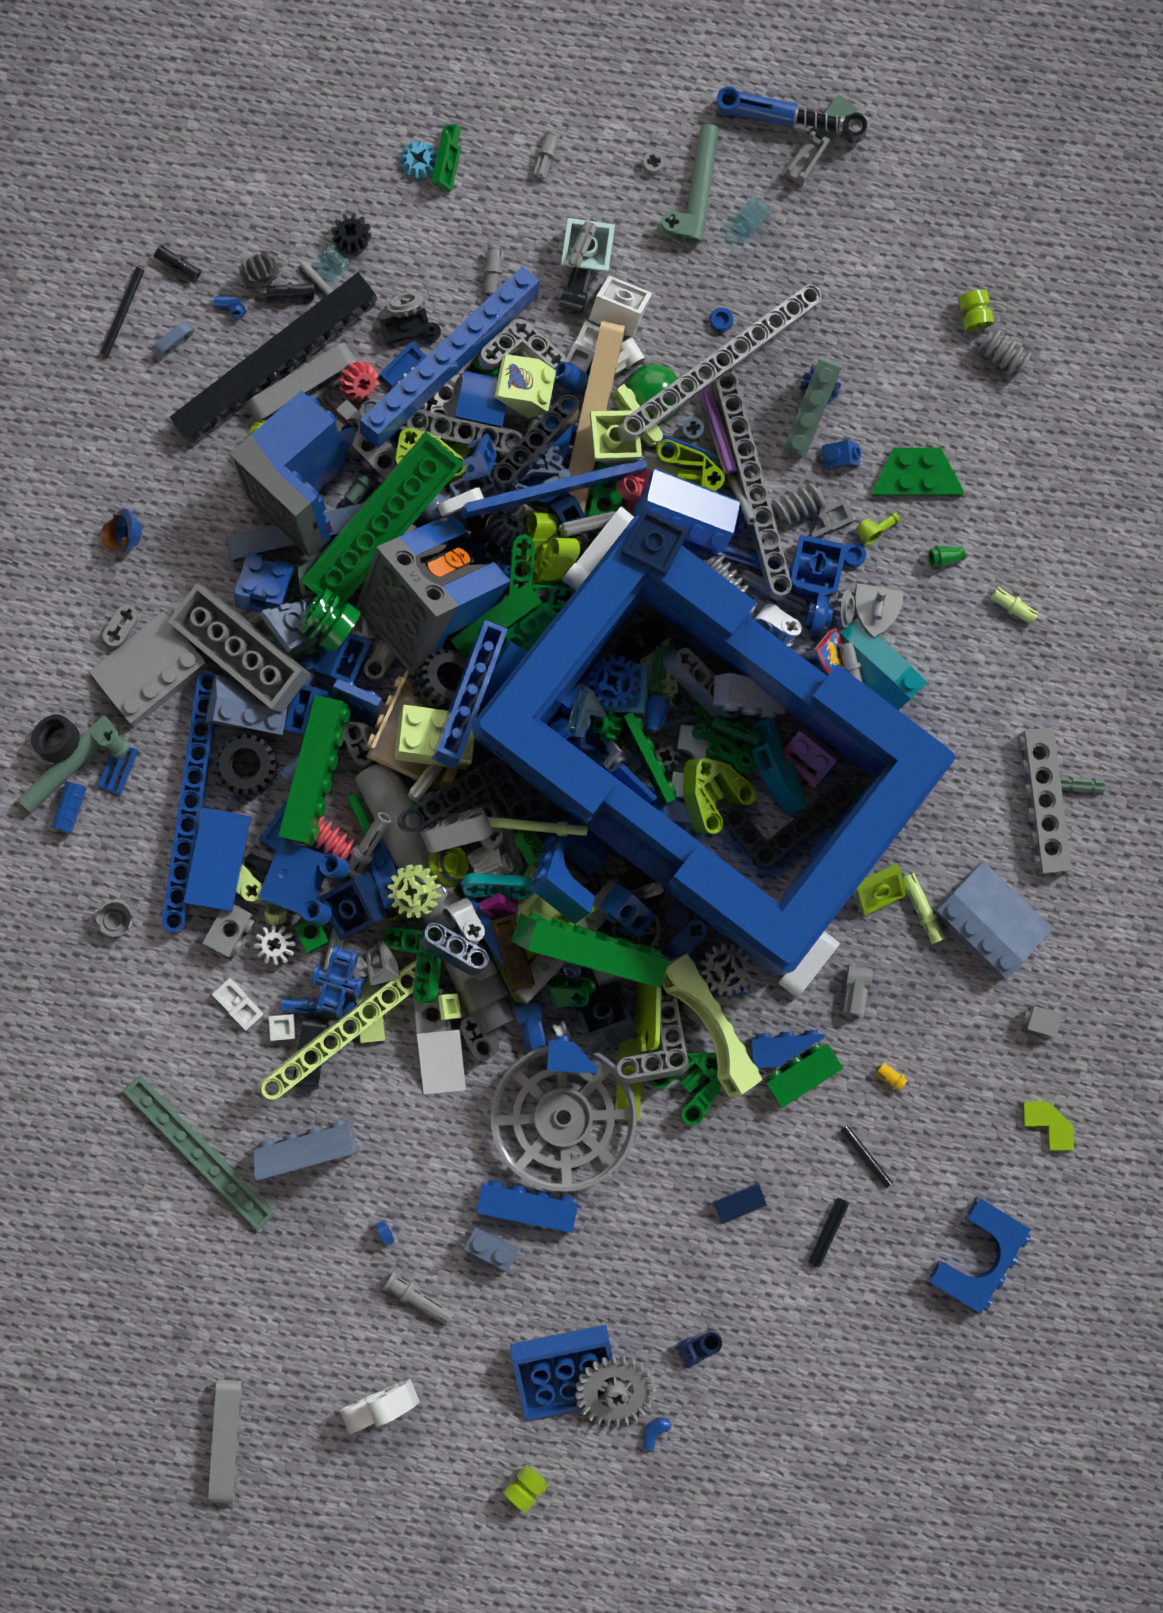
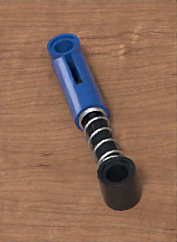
M724 87L717 95L718 111L726 117L739 116L792 128L793 125L802 124L806 128L811 126L815 127L816 130L819 128L826 129V132L835 131L850 143H859L866 136L867 120L859 113L838 117L837 115H827V113L820 114L816 110L810 112L806 111L805 108L803 110L799 109L796 103L738 92L733 87ZM727 98H731L735 101L730 106H727L723 103V101ZM853 124L859 125L861 130L853 132L849 127Z

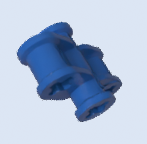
M335 945L329 958L327 970L323 969L322 965H316L311 985L323 986L316 1012H328L340 1019L346 1006L348 994L353 995L355 999H359L364 985V978H353L359 952L354 951L352 953Z

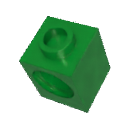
M303 917L297 920L299 924L294 926L306 953H311L329 944L330 940L322 925L309 922ZM309 926H315L318 931L317 936L313 939H308L305 936V930Z

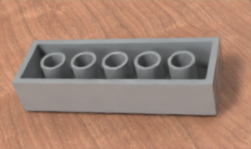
M195 584L168 620L172 626L273 710L283 712L311 676V673L209 588L200 584Z

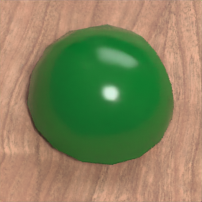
M649 364L641 366L632 372L626 380L625 386L633 391L639 406H642L679 378L668 367L659 364ZM663 398L664 403L671 406V402ZM680 408L663 419L661 423H665L673 418ZM647 411L649 416L653 418V415Z

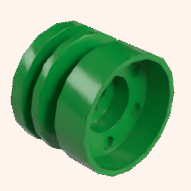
M325 588L308 605L297 630L304 633L312 626L308 633V638L312 639L319 632L322 633L319 645L330 653H334L354 627L361 611L349 603L344 604L338 610L336 606L340 597L335 595L328 603L327 601L332 591Z

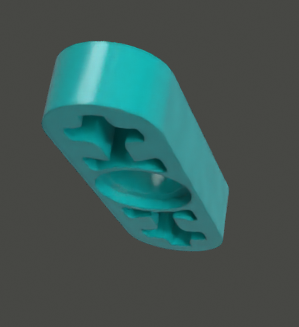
M471 873L463 878V892L473 897H491L501 894L508 899H528L534 894L531 890L533 879L528 876ZM495 885H503V887H500V888H496V887H493V886H495Z

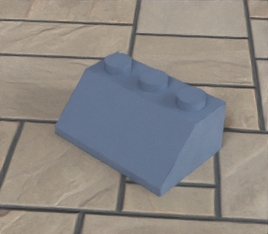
M214 675L206 722L270 736L283 735L287 707L283 712L273 710L235 678Z

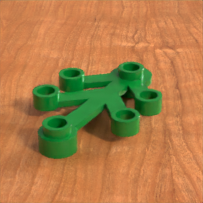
M695 700L691 705L692 713L696 717L706 718L711 725L714 718ZM742 711L737 718L727 720L732 722L740 721L743 717ZM702 723L696 724L692 729V735L697 740L703 739L711 742L705 750L706 755L710 759H719L732 764V768L740 775L750 774L755 769V761L750 756L751 744L742 741L741 749H739L735 743L736 739L732 740L730 736L715 731L716 734L712 733ZM721 746L727 748L730 753L722 751Z

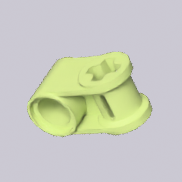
M242 863L237 892L251 903H261L264 900L258 898L263 884ZM251 887L256 889L258 893L256 897L251 895Z

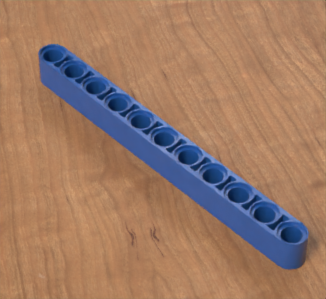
M211 671L201 673L197 679L162 916L163 927L167 931L174 933L183 931L187 925L190 904H185L184 899L202 809L205 803L216 724L206 722L207 713L200 711L201 704L205 701H210L212 688L205 689L204 681L208 678H214L215 673ZM207 725L208 733L203 737L198 736V727ZM204 749L205 755L203 759L194 760L193 754L195 750ZM195 772H199L201 774V781L197 784H191L190 776ZM190 796H196L198 799V803L194 808H188L186 805V801ZM186 820L194 821V829L190 832L183 830V824ZM185 843L190 844V853L186 856H181L179 852L180 846ZM181 867H185L187 869L186 878L178 880L176 871ZM177 891H181L184 895V899L180 904H175L172 900L173 894ZM173 915H178L180 918V925L176 928H171L169 925V919Z

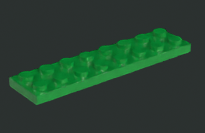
M425 431L305 572L300 581L318 595L325 588L332 591L327 601L328 603L335 595H338L340 598L336 608L339 610L365 580L376 547L402 536L462 467L463 462Z

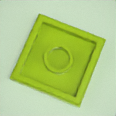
M897 863L865 878L855 890L863 916L907 896L901 869Z

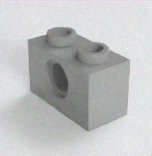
M235 904L233 912L220 910L203 944L230 958L233 954L237 955L243 946L241 939L244 933L249 934L255 924V921L252 920L254 915ZM233 923L237 927V932L234 936L228 937L225 934V928L228 924Z
M438 989L437 999L433 1003H418L414 998L417 1034L451 1031V1020H441L438 996L446 995L443 989ZM431 1007L439 1010L440 1016L436 1021H429L426 1017V1012Z

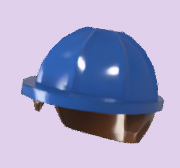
M121 509L113 514V518L105 523L101 529V539L104 546L121 553L137 546L143 534L142 526L129 509Z

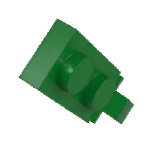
M457 124L444 125L437 151L435 168L432 173L431 183L443 192H451L453 189L462 148L458 145L461 127Z

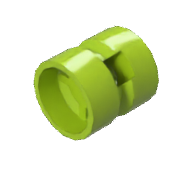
M987 290L970 291L957 298L960 311L965 313L962 317L965 331L982 330L994 325L993 312L988 308L990 299Z
M525 1465L517 1474L518 1480L511 1481L503 1493L516 1507L528 1513L536 1503L535 1497H541L550 1485L534 1469Z

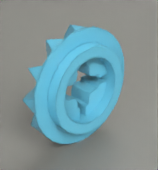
M423 141L411 142L407 147L403 148L400 156L401 167L412 178L421 179L428 177L434 171L437 153L430 144H426ZM424 153L423 161L425 164L421 162L414 164L415 159L413 155L420 156Z

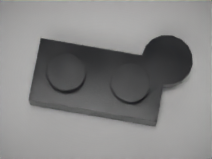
M425 308L421 311H416V314H411L408 317L402 316L398 318L393 316L379 320L386 345L421 335L427 341L433 342L438 340L441 335L439 325L428 321Z

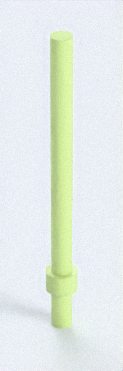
M445 813L444 815L441 816V818L446 817V816H450V815H454V814ZM487 817L491 827L557 833V836L566 837L568 834L587 836L588 826L570 825L569 822L565 821L548 823Z

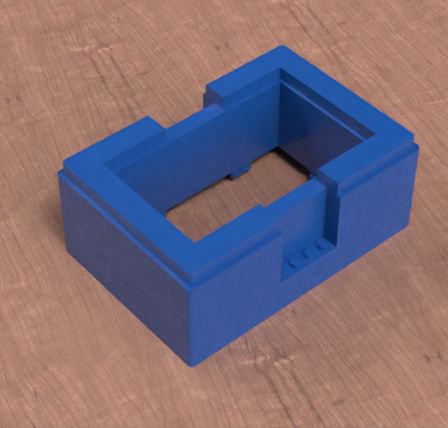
M636 515L473 722L472 731L476 747L489 758L502 760L514 777H521L532 788L533 792L542 795L548 800L550 805L563 815L568 813L582 826H588V831L606 844L611 852L651 882L660 881L662 883L661 887L667 895L728 942L734 944L737 949L741 948L746 956H749L750 959L771 975L778 977L791 973L804 959L954 762L955 754L837 664L832 672L826 676L751 619L757 602L685 547L681 546L666 576L621 554L640 516ZM642 602L685 634L682 638L706 657L711 654L738 675L751 678L780 704L786 712L800 721L809 733L827 747H834L872 776V779L832 831L827 830L809 853L811 856L810 860L778 901H775L547 725L558 712L565 698L593 669L596 670L595 663L600 665L603 658L602 654Z

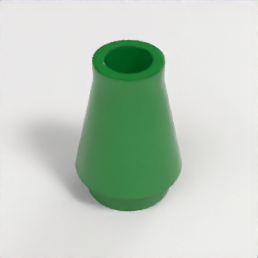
M934 546L928 552L930 566L937 569L964 561L966 558L963 546Z

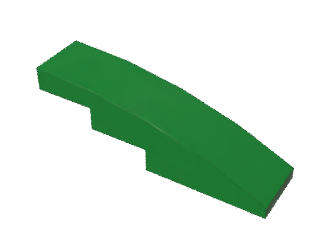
M526 583L469 625L451 641L465 660L470 654L478 629L485 620L508 629L521 620L523 616L542 604L530 584Z

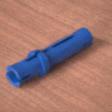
M304 997V999L282 998L281 1013L303 1014V1016H308L309 1014L334 1015L324 1011L321 1013L316 1012L318 1000L309 999V997ZM346 1001L343 1015L355 1007V1001Z

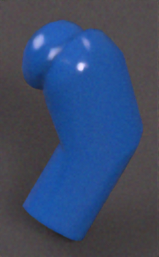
M214 296V308H227L232 316L237 319L242 318L246 314L245 306L236 296Z

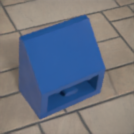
M350 632L334 653H330L320 646L315 657L318 670L313 672L337 681V679L349 681L356 686L372 649V641Z

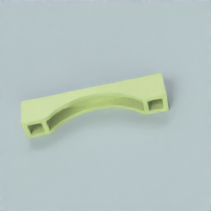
M685 954L669 962L662 982L663 988L667 994L687 1004L706 1025L716 1050L717 1078L729 1098L744 1094L763 1080L757 1066L752 1063L746 1053L745 1046L739 1041L734 1033L733 1026L722 1013L720 1004L713 998L708 984L697 971L694 961L690 959L688 954Z

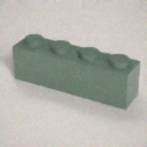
M822 355L820 356L784 449L806 457L841 371L842 363Z

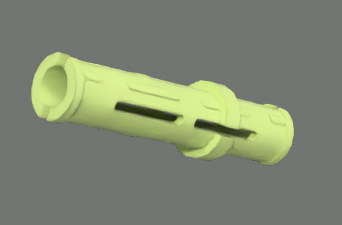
M915 873L904 877L903 881L907 894L918 914L920 926L923 925L931 944L933 945L945 939L946 937L937 921L938 916L933 913Z

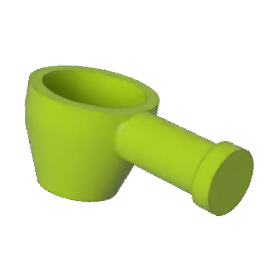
M893 512L879 524L869 519L863 520L856 527L861 542L865 546L870 545L885 530L894 524H898L900 518Z

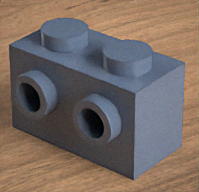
M475 1226L464 1250L468 1251L466 1256L478 1262L480 1259L489 1262V1268L501 1273L502 1270L508 1272L519 1248Z

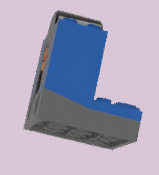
M301 390L229 454L245 497L310 558L331 539L329 534L333 531L330 520L323 513L326 507L318 491L347 466L345 455L354 441L355 427L327 400L322 397L308 396Z
M453 514L441 517L376 547L355 608L361 611L360 614L413 675L430 654L442 649L447 635L472 624L503 600L510 580L498 567L502 557L501 547H497L494 542H491L490 537L482 531H467Z

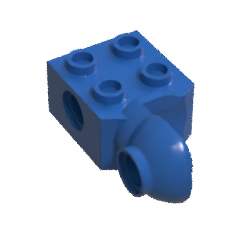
M800 535L797 540L790 575L791 591L795 594L815 599V602L810 601L805 622L810 624L809 633H814L824 627H830L834 607L829 606L830 598L835 597L838 591L847 545Z

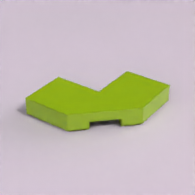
M1048 1101L1023 1102V1126H1048V1150H1074L1073 1125Z

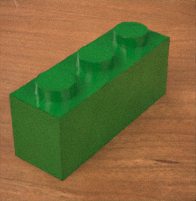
M820 1042L808 1049L810 1054L806 1057L801 1058L799 1055L787 1063L789 1067L781 1072L780 1069H777L767 1076L769 1080L765 1084L780 1108L785 1107L844 1069L828 1044L822 1046Z

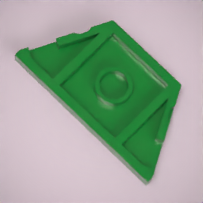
M941 447L893 448L871 492V496L964 495V490Z

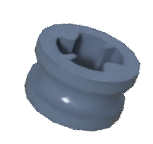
M697 418L687 419L682 428L684 437L690 441H696L702 437L704 425L701 420ZM690 424H696L695 427H699L700 430H697L696 435H691V431L687 432Z

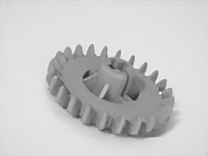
M611 1356L609 1361L605 1357L601 1358L602 1363L593 1362V1368H585L586 1374L579 1376L580 1381L576 1383L577 1391L575 1392L577 1406L581 1408L582 1415H586L588 1412L589 1421H592L593 1417L596 1416V1424L598 1426L603 1419H605L607 1428H609L611 1420H614L616 1427L619 1428L620 1419H623L625 1424L629 1426L630 1416L637 1422V1412L645 1416L644 1406L651 1409L652 1405L649 1399L655 1400L653 1392L656 1391L654 1377L650 1375L648 1368L643 1367L642 1362L635 1364L634 1358H629L627 1361L625 1356H621L619 1360H616L615 1356ZM631 1384L633 1385V1390L628 1389ZM601 1390L604 1393L598 1396L597 1391Z

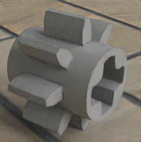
M659 743L660 750L652 752L656 756V760H661V757L658 756L659 754L669 753L671 761L667 760L663 765L668 772H671L670 765L678 766L679 764L677 760H674V757L679 755V751L673 752L671 750L672 744L667 748L663 747L662 743Z

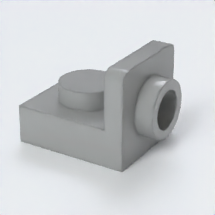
M619 735L615 740L610 739L609 742L602 740L606 746V751L610 754L603 763L604 767L612 769L617 762L627 767L635 754L624 736Z

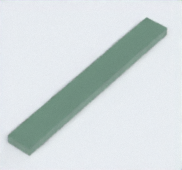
M141 1075L122 1091L257 1232L275 1215L265 1202Z

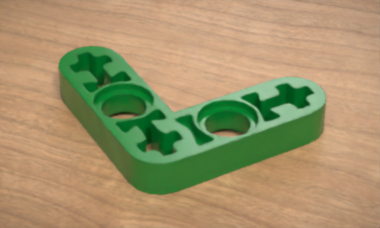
M521 534L516 536L512 542L508 596L518 590L519 584H513L514 579L521 582L527 581L536 594L542 589L549 591L550 598L544 603L550 608L562 609L565 606L564 600L556 599L557 604H553L555 599L554 590H558L557 595L561 596L566 595V591H569L570 595L573 596L576 591L568 586L532 584L535 543L528 535ZM522 539H526V543L530 544L529 548H525L524 553L525 557L529 556V561L522 558L515 560L516 555L521 556V549L517 547V544L522 543ZM519 563H524L528 567V572L523 577L515 574V567Z
M389 927L384 933V942L388 948L417 953L414 981L415 1000L418 1003H433L438 995L441 959L423 949L419 944V936L423 931L403 927ZM428 933L430 940L437 941L436 935ZM412 935L416 938L414 947L410 943ZM395 936L401 937V941L395 940ZM427 962H429L431 965V971L429 974H427L425 970Z

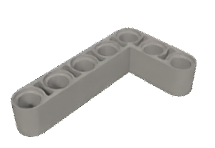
M669 994L661 996L660 1034L663 1051L621 1059L618 1062L617 1071L623 1082L627 1084L678 1076L687 1071L689 1062L676 997ZM667 1010H672L675 1012V1016L672 1019L666 1020L662 1017L663 1013ZM672 1033L679 1035V1040L675 1043H669L666 1040ZM675 1057H681L684 1061L681 1066L674 1067L671 1065V1060ZM656 1061L659 1063V1068L655 1071H649L646 1069L648 1063ZM626 1066L635 1067L634 1073L629 1076L622 1073L623 1069Z

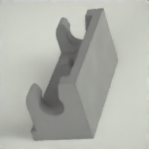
M811 131L807 135L783 175L802 187L827 150L830 141L825 136L821 140L815 136V131Z

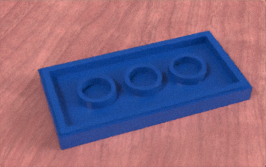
M208 808L202 809L184 899L185 904L233 912L251 816Z

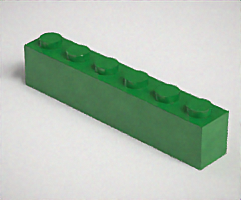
M317 695L314 697L279 832V837L285 840L313 846L314 841L319 837L320 828L318 825L320 817H323L326 804L324 802L326 794L331 790L332 780L330 778L332 771L335 770L338 763V757L336 756L338 747L343 743L344 724L348 722L350 717L349 705L343 701Z

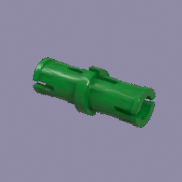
M715 715L710 727L711 730L730 736L732 740L738 739L753 746H756L761 734L759 731L742 726L739 721L732 722L718 715Z

